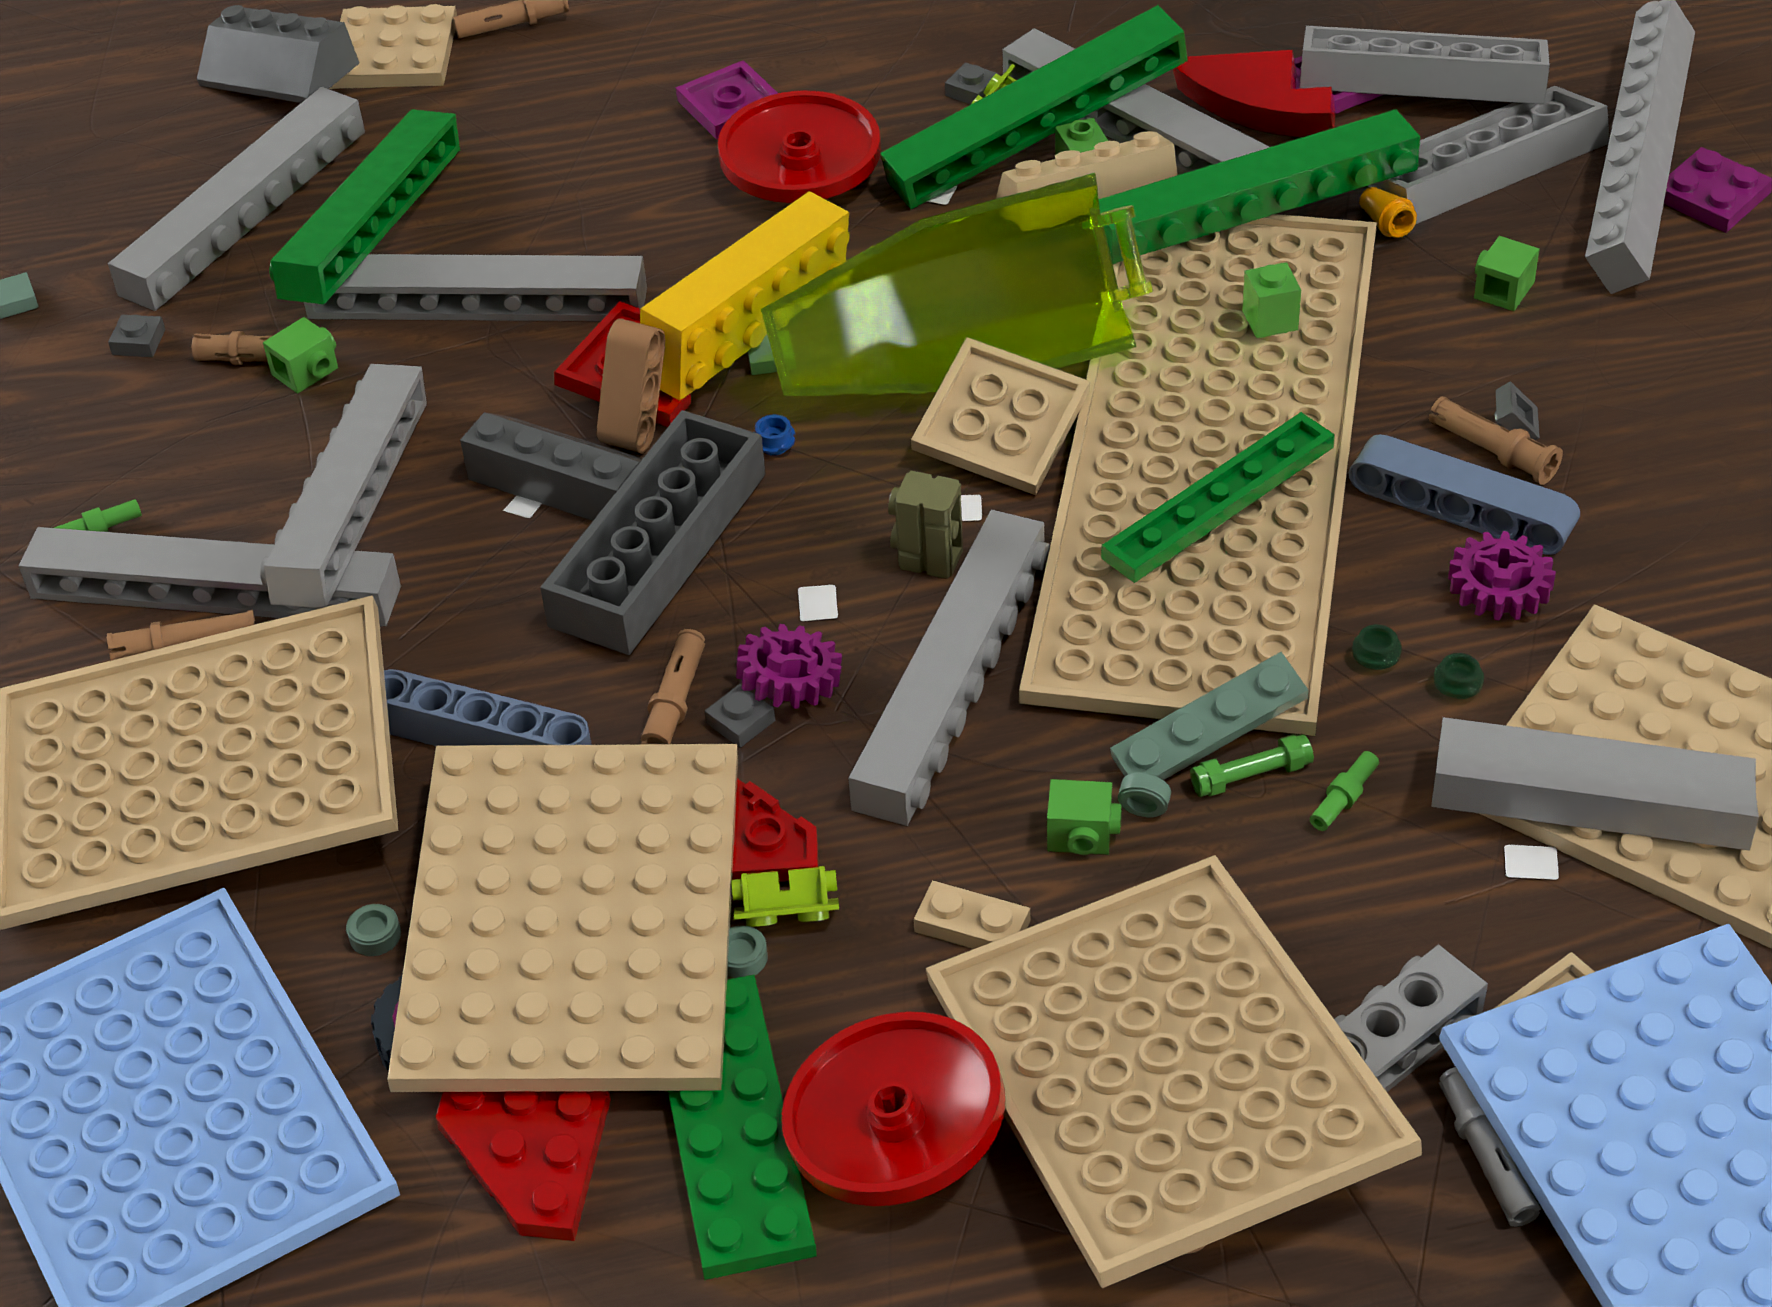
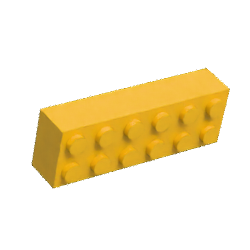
M809 191L640 308V324L662 329L665 334V351L660 390L679 401L694 390L700 389L709 379L724 368L730 367L735 360L748 352L749 349L760 345L768 333L775 332L779 328L786 326L791 319L806 308L812 307L817 300L829 291L838 288L845 280L847 274L846 252L850 238L848 232L849 212Z

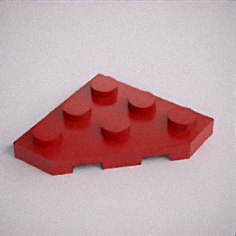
M619 301L554 371V385L600 402L606 343L610 328L617 319L640 323V308ZM660 390L656 423L669 427L680 411H685L691 404V393L679 401Z
M737 778L732 880L741 879L742 873L778 871L779 882L789 881L788 870L819 867L816 826L802 816L798 819L794 818L780 808L779 800L751 781L745 784Z
M609 1091L443 1092L436 1114V1121L440 1132L450 1144L453 1143L463 1156L469 1170L489 1196H493L507 1214L508 1221L521 1236L575 1241L611 1101Z

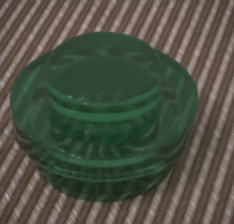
M1379 624L1363 628L1359 635L1355 637L1352 646V654L1355 660L1362 666L1375 670L1394 666L1400 660L1402 645L1395 631Z
M1450 654L1435 669L1434 684L1442 694L1456 699L1470 698L1478 694L1483 687L1484 673L1480 668V664L1474 657L1468 654Z

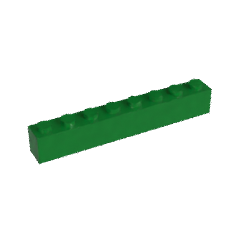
M1159 5L1147 10L881 152L880 155L887 182L910 210L1055 133V127L1079 120L1187 62L1184 30Z
M411 109L270 260L269 274L271 280L274 281L277 299L324 305L460 151L456 114Z
M1395 109L1091 201L1092 236L1112 264L1245 224L1418 170L1420 135Z

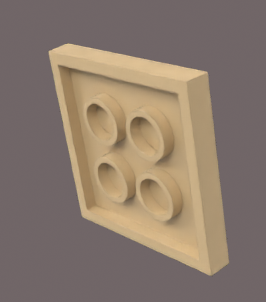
M432 4L426 7L395 5L388 8L358 6L351 9H343L340 22H345L360 63L329 89L444 86L455 33L453 17L457 16L456 7Z
M967 337L911 438V450L1036 495L1090 392V381Z

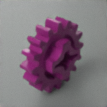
M1507 531L1502 532L1500 539H1494L1489 532H1483L1481 542L1469 537L1466 539L1465 548H1455L1453 560H1450L1448 580H1451L1450 592L1451 594H1460L1459 604L1462 607L1472 603L1475 604V615L1480 616L1488 610L1493 612L1494 620L1500 621L1503 613H1510L1515 620H1519L1521 610L1525 609L1531 614H1536L1539 603L1547 604L1549 602L1556 571L1552 570V557H1542V545H1536L1531 548L1526 546L1528 537L1524 535L1518 538L1517 541L1510 540V535Z
M779 624L778 632H772L770 629L762 627L760 629V637L748 634L745 645H739L736 678L742 679V689L744 691L756 689L755 699L760 701L768 697L773 700L774 707H779L783 701H790L791 706L794 709H798L802 700H806L814 706L818 704L819 695L830 698L833 687H839L842 654L835 652L836 644L833 641L822 643V633L819 631L810 635L805 632L804 626L800 625L796 628L795 632L788 631L785 624Z

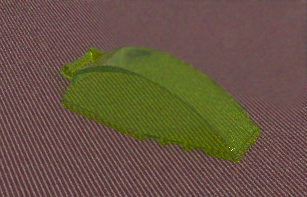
M1095 173L930 216L913 223L761 308L783 395L824 396L867 393L868 395H878L883 393L926 394V392H937L967 337L1055 369L1135 348L1137 346L1123 309L1122 301L1153 292L1151 280H1146L1131 220V218L1136 217L1133 205L1100 213L1097 178ZM1113 223L1129 285L1119 288L1104 230L1105 225Z

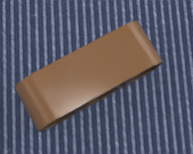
M617 319L611 326L606 343L597 422V437L601 443L637 453H644L649 448L655 432L665 351V334L662 329L625 319Z

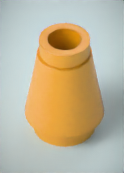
M1377 187L1367 188L1360 196L1359 204L1361 208L1364 209L1373 222H1377V227L1383 235L1399 238L1407 235L1414 228L1417 221V213L1410 200Z

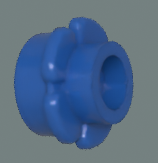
M772 414L764 416L757 421L754 433L761 434L763 453L780 455L794 445L795 437L793 436L795 435V430L786 417Z

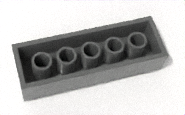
M681 410L540 587L547 626L630 655L766 475L761 434Z

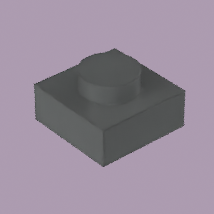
M965 62L945 82V96L971 104L978 95L984 98L986 95L983 92L996 72Z
M121 315L108 341L112 355L153 357L166 330L162 317Z
M1511 381L1496 389V411L1494 416L1497 424L1510 431L1513 429H1524L1529 432L1530 438L1534 440L1539 439L1538 407Z
M741 684L737 685L705 710L706 724L732 743L737 744L739 748L775 721L774 708L764 700H756L755 694L751 691H744Z

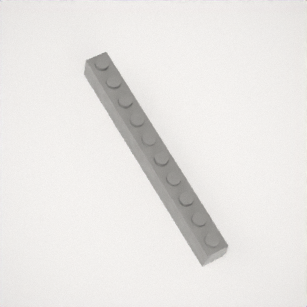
M1675 0L1648 2L1636 11L1585 255V258L1610 294L1650 280L1695 35L1693 27Z

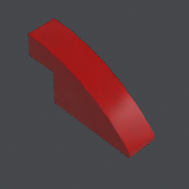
M1293 50L1187 56V62L1173 69L1177 88L1184 95L1204 109L1228 121L1259 131L1294 137H1306L1335 128V105L1332 87L1296 89L1297 73Z

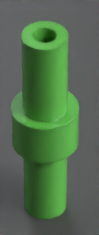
M136 499L103 511L99 507L81 513L83 518L54 528L109 532V527L138 518L142 514Z
M1364 751L1346 773L1342 772L1336 776L1326 789L1327 797L1310 816V823L1313 827L1320 831L1327 830L1343 809H1349L1363 793L1362 785L1379 765V759L1375 754Z

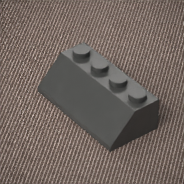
M233 5L224 9L221 12V16L208 26L197 81L200 86L302 103L320 87L331 88L360 62L345 22L326 20L324 17L312 18L298 16L296 13L285 14L271 12L268 9L258 10L244 8L241 5Z
M486 412L480 416L460 440L468 480L592 521L642 460V458L517 418Z

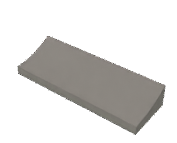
M1306 26L1300 88L1332 87V91L1545 104L1550 66L1548 42L1542 39Z
M1557 86L1550 87L1546 90L1545 104L1513 102L1420 140L1418 170L1368 185V187H1377L1410 200L1417 213L1416 224L1609 144L1607 105Z
M1443 717L1431 807L1750 850L1759 819L1756 799V758Z

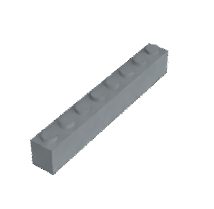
M1034 28L1002 49L1003 74L1013 64L1015 68L1010 76L1018 80L1075 48ZM1146 84L1079 119L1094 118L1103 133L1119 143L1134 140V135L1141 132H1157L1174 144L1177 173L1179 174L1269 148V146Z
M324 87L316 90L108 263L118 296L153 311L158 310L365 133L358 100Z
M368 254L324 305L304 302L308 319L602 321L619 301L642 308L645 303L647 283L643 256Z
M370 364L363 379L357 382L355 394L351 402L344 406L342 419L337 428L331 430L330 441L325 451L320 452L318 455L316 468L311 477H307L304 481L303 492L299 500L291 505L289 518L283 530H278L273 549L269 556L264 557L262 560L260 578L262 584L267 585L271 605L324 608L328 606L426 407L427 401L422 366Z
M996 510L990 511L849 776L851 811L908 826L916 808H924L929 797L930 781L934 773L942 772L945 767L949 753V743L952 737H959L966 722V710L970 702L978 701L983 689L984 674L987 668L993 669L996 666L1000 655L1001 641L1005 634H1012L1017 621V609L1021 602H1028L1031 596L1036 571H1043L1046 567L1050 544L1044 542V522Z
M37 527L19 564L20 572L31 599L223 614H238L253 610L254 616L284 618L320 609L270 604L267 585H263L261 582L260 568L263 558L268 557L273 549V544ZM354 551L328 606L373 595L378 606L380 626H387L401 588L393 553Z

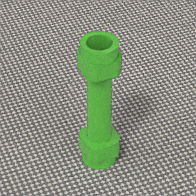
M1290 735L1278 739V747L1221 765L1217 759L1201 762L1200 766L1193 767L1190 770L1192 785L1199 797L1206 795L1211 797L1224 793L1226 784L1283 766L1287 772L1302 769L1304 765L1313 763V749L1306 735Z

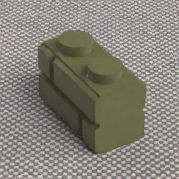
M910 471L906 473L900 488H893L889 498L888 513L889 515L896 516V522L890 539L891 548L898 549L900 569L916 573L927 571V575L948 579L953 575L963 553L961 484L957 479L942 476L932 478V474Z

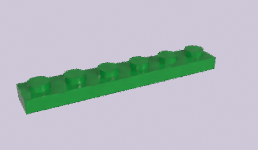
M1300 412L1102 544L1101 559L1133 583L1137 582L1333 449L1335 434Z

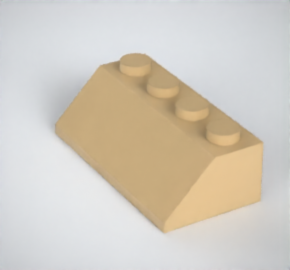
M1147 131L1134 135V140L1123 143L1105 141L1096 144L1094 150L1082 153L1074 150L1064 151L1056 154L1053 160L1041 163L1037 160L1020 162L1016 164V169L1002 172L995 200L996 209L1022 231L1091 214V201L1177 176L1174 144L1157 132Z

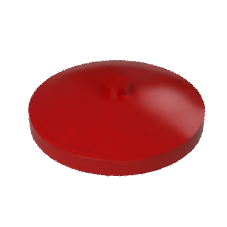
M807 90L773 94L747 104L726 121L718 138L720 166L726 178L734 186L754 197L774 202L793 203L810 191L823 199H827L856 187L873 172L880 159V130L876 119L866 108L844 96Z
M896 1012L863 1020L843 1029L821 1044L803 1062L794 1075L784 1098L782 1108L783 1135L798 1170L807 1181L821 1192L835 1199L857 1205L890 1206L924 1198L946 1188L960 1179L981 1160L992 1145L1001 1127L1006 1102L1005 1088L994 1054L986 1042L971 1028L949 1017L933 1013Z

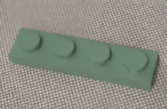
M1279 652L1110 748L1111 757L1124 776L1132 773H1146L1165 780L1306 700L1309 690L1284 654Z

